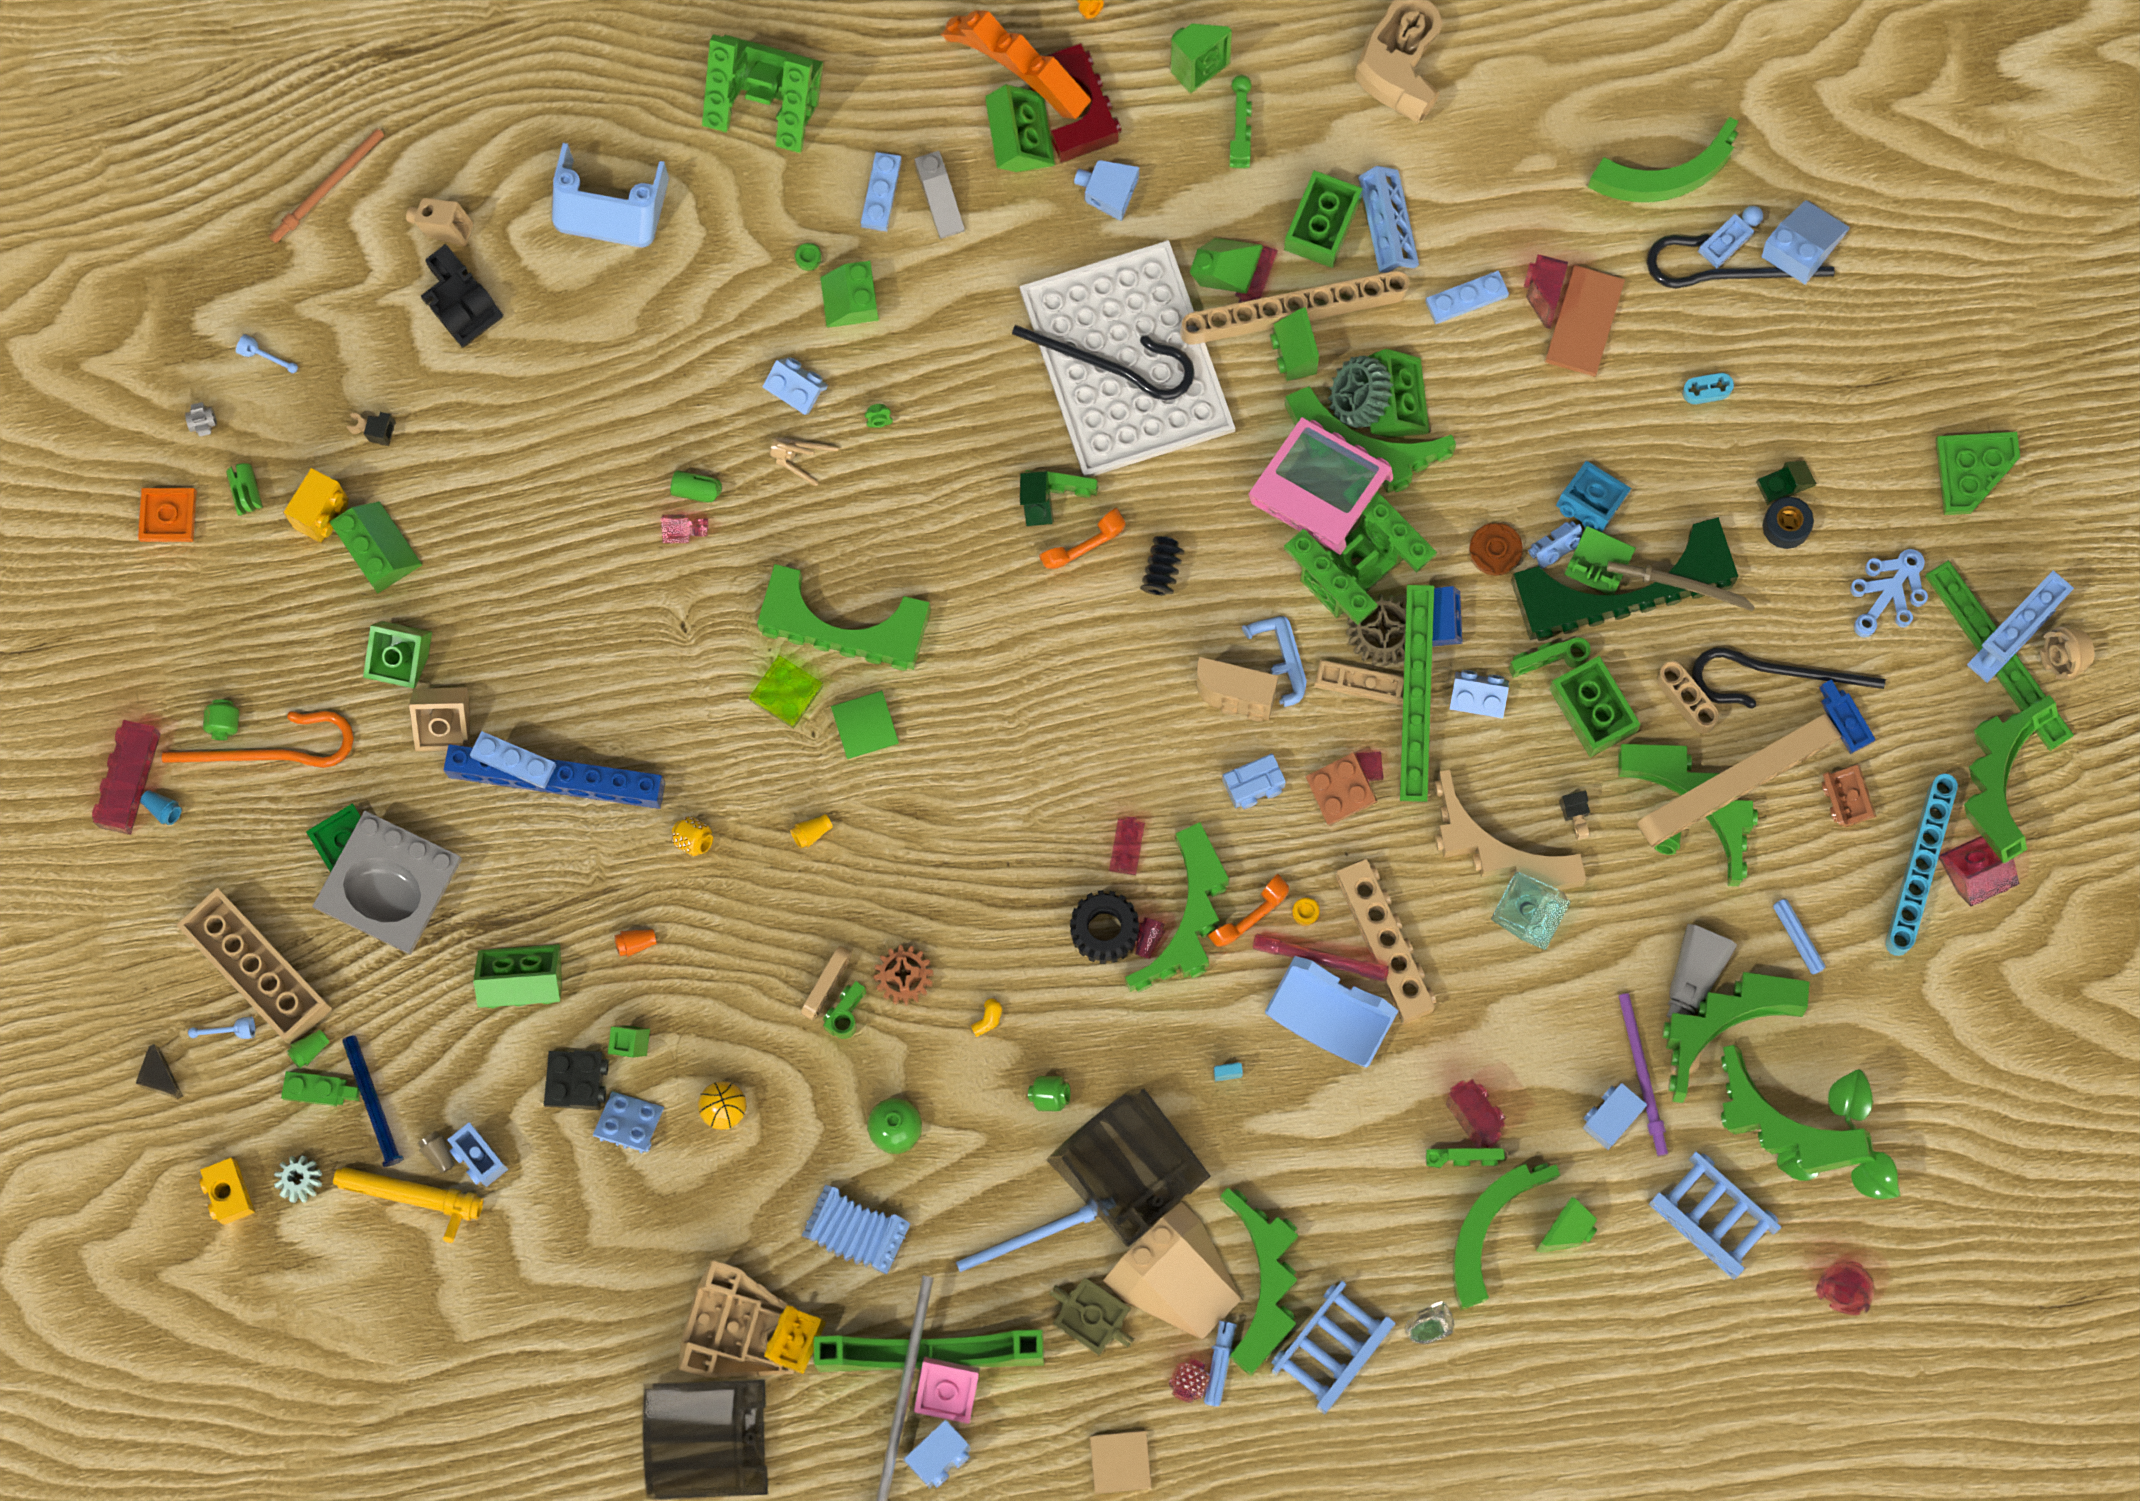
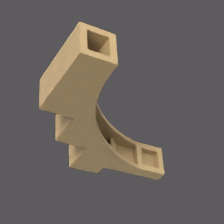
M1450 770L1439 772L1438 780L1434 781L1437 797H1442L1443 806L1440 807L1442 822H1447V824L1440 826L1438 834L1435 835L1437 850H1442L1444 858L1476 852L1473 855V864L1476 871L1480 870L1481 878L1514 872L1510 876L1513 891L1518 890L1519 898L1584 886L1586 876L1581 854L1569 856L1535 855L1519 851L1498 841L1475 823L1464 810L1456 797Z

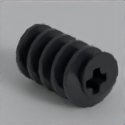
M1156 536L1153 538L1155 545L1150 549L1152 555L1148 557L1149 565L1145 567L1147 575L1143 576L1142 579L1144 585L1140 586V589L1153 595H1171L1174 593V590L1168 587V584L1174 585L1177 580L1170 577V575L1179 574V570L1173 567V565H1180L1182 563V560L1177 558L1176 555H1183L1185 551L1178 547L1179 543L1176 540L1165 536Z

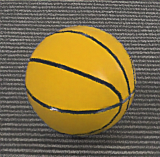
M726 1081L715 1082L707 1086L700 1094L698 1100L699 1115L708 1126L718 1130L730 1129L739 1124L747 1109L746 1098L743 1092L735 1084Z

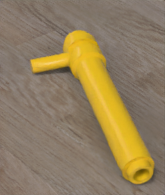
M347 1167L338 1168L333 1179V1184L338 1185L339 1189L443 1212L444 1215L451 1217L443 1236V1240L448 1243H453L461 1220H478L483 1208V1198L478 1197L476 1193L467 1192V1194H463L461 1190L454 1188L445 1190Z

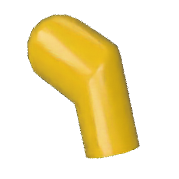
M994 998L985 1001L983 1019L970 1025L976 1037L996 1028L1000 1022L1002 1006Z

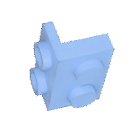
M788 357L776 360L762 387L804 415L810 413L820 392L826 390L828 384L822 381L823 378L813 371H806L801 367L799 361Z
M1462 670L1461 673L1455 672L1450 710L1503 718L1509 681L1504 680L1503 676L1489 674L1488 677L1478 676L1477 672L1471 670Z

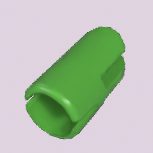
M247 463L236 464L237 472L233 471L232 466L229 467L226 474L237 515L242 516L246 514V511L252 512L256 508H263L253 467Z
M679 470L674 472L670 487L672 496L706 503L713 502L722 491V484L718 479Z

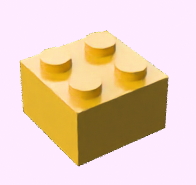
M311 468L283 513L295 530L322 543L324 538H328L334 530L330 521L346 511L349 499L339 482Z

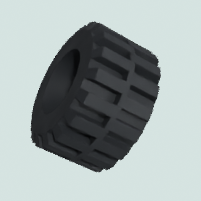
M1104 890L1098 891L1097 895L1088 894L1087 899H1081L1078 902V907L1074 908L1072 912L1070 929L1075 948L1079 949V953L1083 957L1086 955L1089 961L1092 962L1098 960L1100 964H1106V961L1115 963L1120 957L1124 959L1128 956V952L1134 949L1135 942L1139 936L1137 911H1134L1133 904L1131 902L1128 903L1123 895L1116 896L1114 891L1104 894ZM1101 914H1109L1116 917L1121 923L1120 933L1115 938L1107 941L1094 938L1088 929L1089 923L1094 917Z

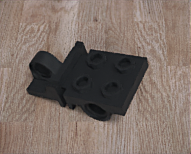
M444 244L425 259L428 268L439 282L423 293L421 299L426 305L429 304V308L462 348L504 317L489 293L480 283H477L471 273H468L466 266L460 262L447 244Z

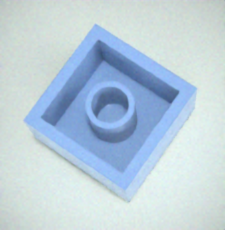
M944 1420L904 1458V1461L929 1489L933 1485L938 1488L949 1478L947 1472L954 1465L959 1468L970 1458L968 1452L971 1448L957 1431Z

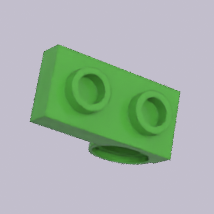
M855 981L852 986L847 985L839 997L841 1001L836 1008L831 1007L823 1018V1021H825L823 1026L828 1033L840 1039H848L855 1034L857 1025L851 1013L867 993L864 986ZM840 1019L850 1020L851 1024L848 1029L841 1031L836 1028V1024Z

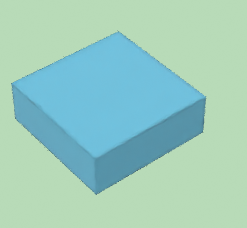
M1239 1062L1215 1066L1213 1071L1215 1082L1242 1078V1064Z

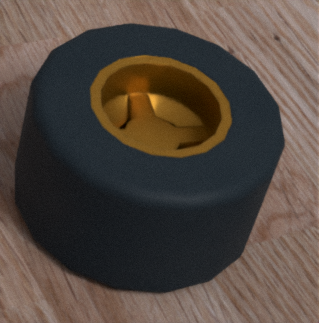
M1780 498L1771 504L1764 516L1762 524L1764 535L1776 547L1783 549L1796 548L1805 542L1813 528V513L1807 503L1799 498Z

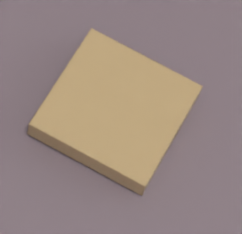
M1146 1431L1090 1436L1095 1494L1151 1489Z

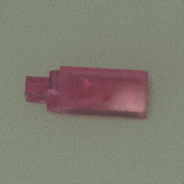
M1262 245L1263 249L1248 292L1235 293V296L1240 298L1238 303L1261 299L1278 250Z

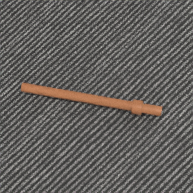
M377 128L291 214L287 213L281 219L282 223L268 236L269 239L276 244L289 230L293 231L300 224L298 221L384 137V134Z

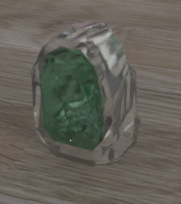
M1436 1302L1432 1306L1418 1311L1417 1315L1409 1319L1405 1326V1333L1413 1342L1428 1344L1452 1334L1454 1331V1320L1446 1302Z

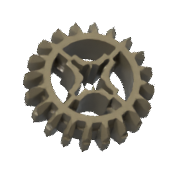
M1382 594L1378 595V601H1376L1378 606L1371 613L1378 614L1375 622L1368 623L1367 626H1361L1362 622L1357 625L1351 618H1348L1347 624L1351 627L1347 629L1346 634L1353 636L1348 641L1349 645H1357L1354 648L1355 654L1364 652L1362 656L1363 661H1366L1369 656L1372 657L1373 666L1377 664L1378 659L1382 660L1384 667L1387 666L1388 659H1391L1393 664L1398 663V656L1405 659V636L1397 645L1388 648L1389 640L1398 637V634H1405L1406 607L1402 608L1404 601L1400 599L1397 604L1393 603V595L1389 596L1388 601H1384ZM1387 613H1390L1397 617L1402 624H1399V622L1391 621L1388 618ZM1381 620L1383 622V627L1385 631H1387L1384 640L1383 634H1381V630L1379 629L1381 625ZM1363 636H1366L1367 639L1376 640L1379 648L1368 643Z

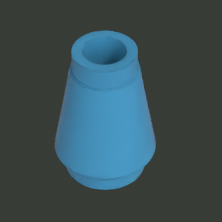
M147 790L140 799L141 804L161 824L172 825L181 815L182 809L177 801L151 790Z

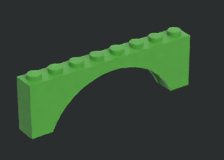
M1016 1330L975 1337L921 1339L915 1369H922L925 1357L975 1368L1044 1366L1042 1330ZM814 1337V1366L819 1372L903 1370L909 1339Z

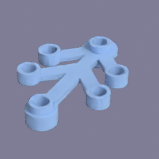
M1908 549L1903 551L1898 559L1880 561L1877 558H1872L1867 562L1865 571L1870 576H1877L1880 572L1898 570L1893 578L1869 582L1863 579H1856L1852 583L1850 592L1855 597H1861L1865 593L1883 591L1870 611L1856 619L1854 631L1858 636L1870 637L1877 628L1876 620L1892 597L1897 614L1895 617L1896 624L1900 627L1910 625L1913 615L1907 610L1902 583L1907 576L1912 590L1910 602L1914 606L1920 607L1928 599L1927 592L1922 589L1919 576L1925 564L1920 552ZM1907 559H1914L1916 564L1909 565ZM1876 564L1878 566V570H1871L1869 565ZM1859 584L1864 590L1858 592L1854 586ZM1914 595H1922L1923 601H1917ZM1906 615L1908 622H1902L1899 616ZM1862 621H1869L1871 623V627H1864L1862 625Z

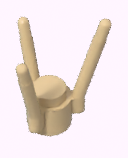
M776 437L770 451V456L777 458L776 464L786 467L814 486L818 485L815 479L787 461L793 460L796 452L808 455L815 454L813 450L806 448L839 451L838 446Z

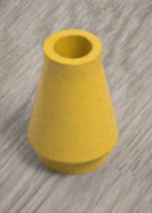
M823 814L820 817L795 824V828L791 829L790 832L797 846L802 849L805 846L809 848L828 830L832 829L833 826L828 816Z

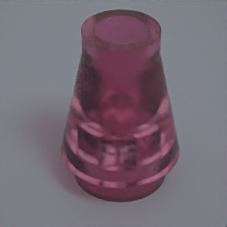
M1144 917L1143 922L1139 923L1135 955L1147 959L1151 958L1153 951L1165 933L1163 931L1164 923Z

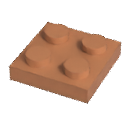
M1354 752L1305 776L1329 826L1378 802Z

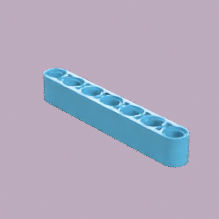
M1949 774L1938 775L1927 791L1886 937V948L1894 956H1901L1907 953L1916 940L1958 788L1956 779ZM1937 784L1946 785L1949 793L1942 794L1939 792ZM1930 809L1939 810L1942 819L1933 818L1930 814ZM1923 834L1931 835L1934 838L1935 844H1927L1923 840ZM1916 860H1924L1927 863L1928 869H1919L1916 866ZM1909 885L1918 886L1921 891L1920 895L1911 894L1908 889ZM1901 911H1910L1913 914V921L1905 920L1901 915ZM1894 936H1902L1906 940V946H1898L1894 941Z

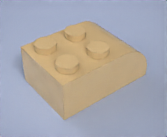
M1199 657L1196 686L1200 697L1207 704L1221 709V712L1227 715L1234 716L1239 713L1247 715V718L1252 721L1262 722L1263 719L1269 721L1277 691V675Z

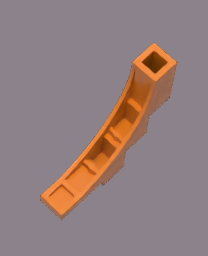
M975 10L967 16L956 15L947 22L946 29L941 34L947 42H958L970 46L1011 70L1037 91L1062 118L1077 119L1091 101L1089 96L1054 57L1040 56L1022 34L1008 33L989 11Z

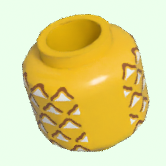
M692 816L677 821L672 828L674 846L691 856L706 853L712 845L713 836L710 826Z

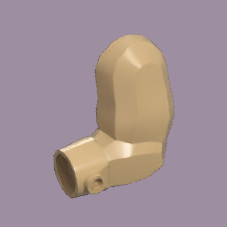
M1394 0L1385 15L1369 34L1355 71V79L1365 91L1379 102L1395 109L1396 112L1417 123H1420L1428 115L1440 95V92L1422 75L1417 76L1415 72L1421 55L1440 33L1443 22L1439 10L1428 0Z

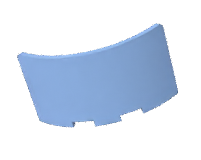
M1295 956L1265 1010L1266 1015L1318 1047L1347 1061L1368 1067L1398 1010L1381 997L1370 994L1355 986L1350 989L1340 984V978L1331 974L1314 961Z

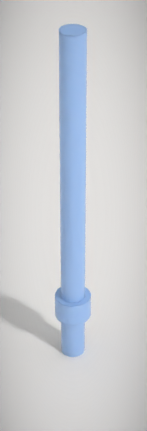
M1110 1198L1093 1206L1085 1205L1080 1207L1076 1213L959 1260L956 1264L960 1272L1083 1221L1085 1224L1095 1220V1216L1115 1209L1114 1204Z

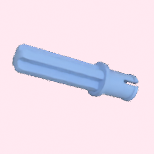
M1219 1321L1215 1346L1212 1345L1214 1353L1209 1374L1210 1380L1207 1384L1204 1403L1215 1407L1221 1405L1230 1354L1234 1351L1232 1344L1237 1324Z

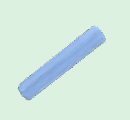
M1782 899L1776 902L1773 908L1811 974H1817L1824 970V962L1788 900Z

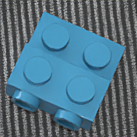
M1585 461L1561 494L1556 506L1560 508V512L1565 517H1575L1583 522L1585 529L1588 526L1603 532L1628 496L1631 488L1590 462Z

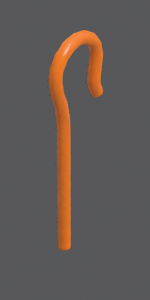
M291 711L287 714V718L289 721L297 724L306 725L326 721L337 725L342 731L343 736L342 745L339 750L328 757H318L303 752L279 749L162 752V762L288 760L309 766L327 768L337 765L347 757L352 749L354 737L352 727L338 713L320 711L300 714Z

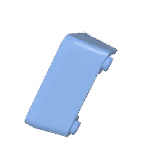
M563 143L553 180L552 222L554 227L559 232L635 247L650 245L655 237L669 181L665 162L659 161L653 185L647 183L635 185L630 191L629 199L625 200L579 191L580 179L578 174L572 170L574 160L569 145Z

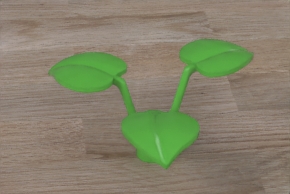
M1859 1069L1838 1079L1831 1086L1828 1093V1103L1831 1110L1836 1115L1845 1116V1121L1851 1130L1857 1129L1851 1118L1858 1121L1866 1119L1873 1106L1870 1083L1864 1072ZM1799 1149L1778 1154V1168L1793 1179L1809 1181L1819 1175V1173L1810 1175L1803 1171V1168H1799L1796 1160V1152ZM1876 1151L1874 1152L1875 1161L1862 1163L1853 1169L1851 1173L1852 1183L1861 1194L1875 1199H1892L1900 1196L1897 1167L1888 1154Z

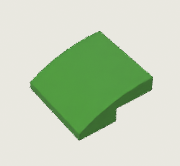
M882 690L831 706L847 759L899 744Z

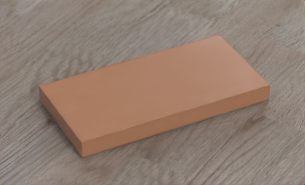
M1574 265L1545 363L1596 377L1625 279Z

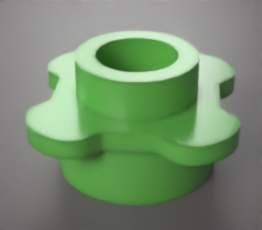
M884 404L870 406L867 412H865V418L868 419L866 422L867 426L870 428H881L891 424L893 420L892 417H889L890 409Z

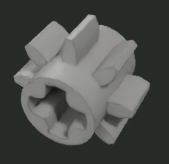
M203 402L192 404L191 412L185 413L189 431H196L199 437L212 434V427L217 426L213 408H206Z

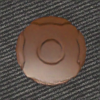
M1502 523L1485 524L1476 530L1471 538L1469 547L1470 558L1476 568L1487 575L1493 576L1508 574L1515 569L1521 560L1523 551L1521 537L1513 528Z

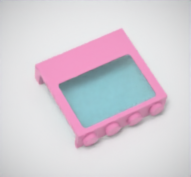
M1301 417L1248 494L1252 505L1298 531L1305 529L1317 542L1341 555L1346 548V535L1386 479L1389 482L1393 480L1391 465L1383 458L1378 457L1375 459L1368 455V452L1359 445L1352 446L1340 434L1336 432L1331 434L1324 430L1323 426L1317 421H1308Z

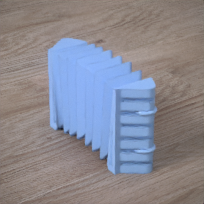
M825 1185L820 1197L817 1198L816 1207L809 1220H807L805 1231H803L801 1236L813 1242L818 1240L820 1247L826 1245L828 1253L834 1250L837 1257L843 1254L846 1262L854 1258L856 1265L863 1261L865 1267L872 1264L874 1270L887 1274L892 1263L895 1261L894 1258L903 1239L906 1238L905 1235L911 1223L895 1214L886 1218L884 1211L881 1214L877 1210L871 1213L869 1207L863 1210L861 1204L856 1206L854 1200L849 1202L847 1195L841 1198L839 1189Z

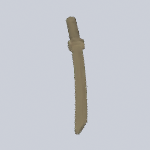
M1608 561V572L1643 578V582L1646 583L1650 580L1682 588L1749 611L1755 609L1741 595L1681 576L1653 570L1651 565H1646V568Z

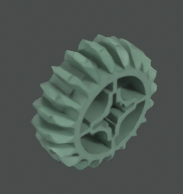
M1367 356L1351 357L1350 361H1343V368H1336L1338 375L1332 377L1334 383L1329 388L1332 391V395L1328 398L1333 402L1330 409L1335 412L1334 417L1345 425L1355 428L1370 427L1371 423L1378 422V416L1385 415L1384 408L1390 406L1387 401L1389 397L1393 396L1389 392V389L1393 386L1389 381L1392 375L1386 372L1387 367L1377 359Z

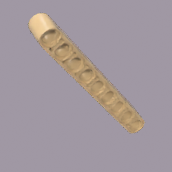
M1392 271L1189 313L1182 320L1180 337L1185 343L1195 345L1272 329L1275 323L1295 312L1289 308V305H1297L1299 308L1306 307L1309 321L1398 303L1405 297L1409 286V279L1403 272ZM1397 284L1401 289L1395 290L1390 285ZM1365 290H1374L1376 295H1369ZM1346 294L1351 300H1343L1339 295ZM1314 300H1323L1326 305L1319 306ZM1271 310L1275 315L1267 316L1263 311ZM1245 315L1250 320L1241 321L1238 319V316ZM1219 320L1224 323V326L1217 327L1212 321ZM1196 326L1199 331L1191 332L1186 327Z
M1823 714L1642 818L1636 825L1651 847H1654L1824 750L1839 740L1842 735L1828 715Z

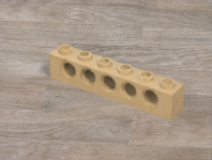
M1365 859L1338 870L1335 878L1390 999L1398 1010L1397 1014L1402 1025L1433 1013L1435 1008L1433 1004L1436 1003V998L1432 989H1426L1422 979L1425 978L1423 969L1419 963L1415 964L1411 954L1414 953L1412 945L1408 938L1403 939L1401 935V921L1396 913L1393 915L1388 906L1391 904V900L1386 889H1380L1377 882L1380 876L1375 865H1369L1368 860ZM1361 886H1367L1371 889L1372 894L1368 897H1362L1357 889ZM1377 910L1382 913L1383 919L1375 922L1369 918L1368 914L1371 911ZM1389 935L1394 939L1395 943L1392 946H1384L1380 942V937ZM1401 960L1405 963L1406 968L1403 971H1396L1392 968L1391 962ZM1411 984L1416 987L1417 994L1407 996L1404 994L1402 987Z

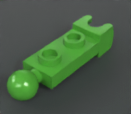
M1238 75L1231 84L1232 90L1236 93L1235 140L1230 141V167L1249 168L1251 125H1246V117H1251L1252 101H1247V93L1251 90L1252 83L1247 76Z

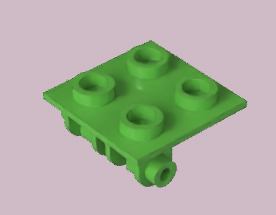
M1586 526L1564 575L1603 593L1614 595L1623 574L1608 572V561L1629 564L1636 548Z

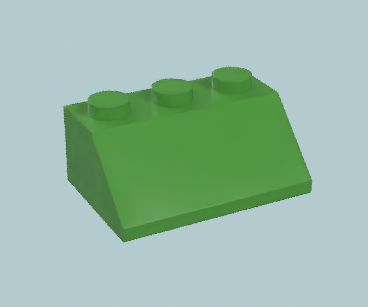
M1191 23L1186 28L1182 27L1173 34L1171 39V73L1190 94L1230 64L1232 30L1228 26Z
M1007 84L985 96L997 168L1021 172L1054 166L1055 160L1044 98L1038 92Z
M1383 349L1367 356L1377 359L1387 367L1386 372L1392 375L1389 381L1393 384L1389 389L1393 396L1389 397L1387 401L1390 406L1384 408L1385 415L1378 416V422L1371 423V433L1388 438L1430 433L1421 358L1390 349Z
M379 501L352 507L330 521L331 526L377 594L422 566V563Z
M560 944L478 950L473 979L478 1008L560 1002L562 992Z

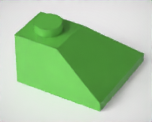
M1214 238L1197 249L1190 273L1201 287L1247 293L1263 246L1255 243Z
M1571 1197L1536 1251L1545 1253L1578 1247L1584 1240L1589 1243L1597 1231V1228L1593 1226L1597 1219L1577 1199Z

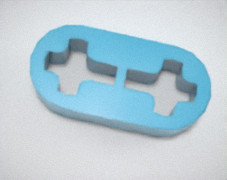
M1725 373L1694 377L1685 383L1682 391L1683 397L1690 404L1723 400L1730 396L1734 382ZM1718 381H1721L1722 385H1727L1724 391H1721L1720 388L1712 387H1716ZM1692 386H1695L1697 390H1701L1698 396H1695L1694 392H1689Z

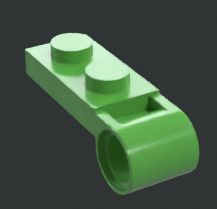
M1579 637L1554 645L1552 642L1538 647V651L1528 655V652H1523L1514 656L1513 661L1510 663L1509 671L1512 678H1515L1561 659H1564L1568 666L1577 668L1587 662L1591 647L1588 641ZM1578 648L1582 650L1584 656L1580 658L1574 657L1570 650Z

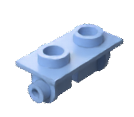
M1573 521L1570 523L1565 522L1562 526L1551 532V536L1555 540L1551 541L1545 536L1531 544V548L1528 550L1530 556L1533 559L1537 557L1538 566L1541 569L1555 563L1560 557L1577 548L1583 535L1581 525L1578 524L1576 526Z

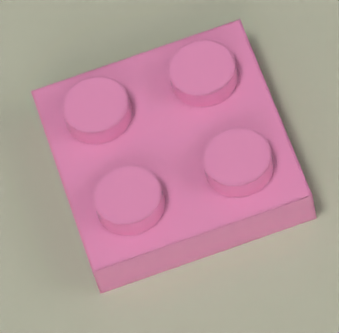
M925 1357L914 1412L969 1424L980 1368Z

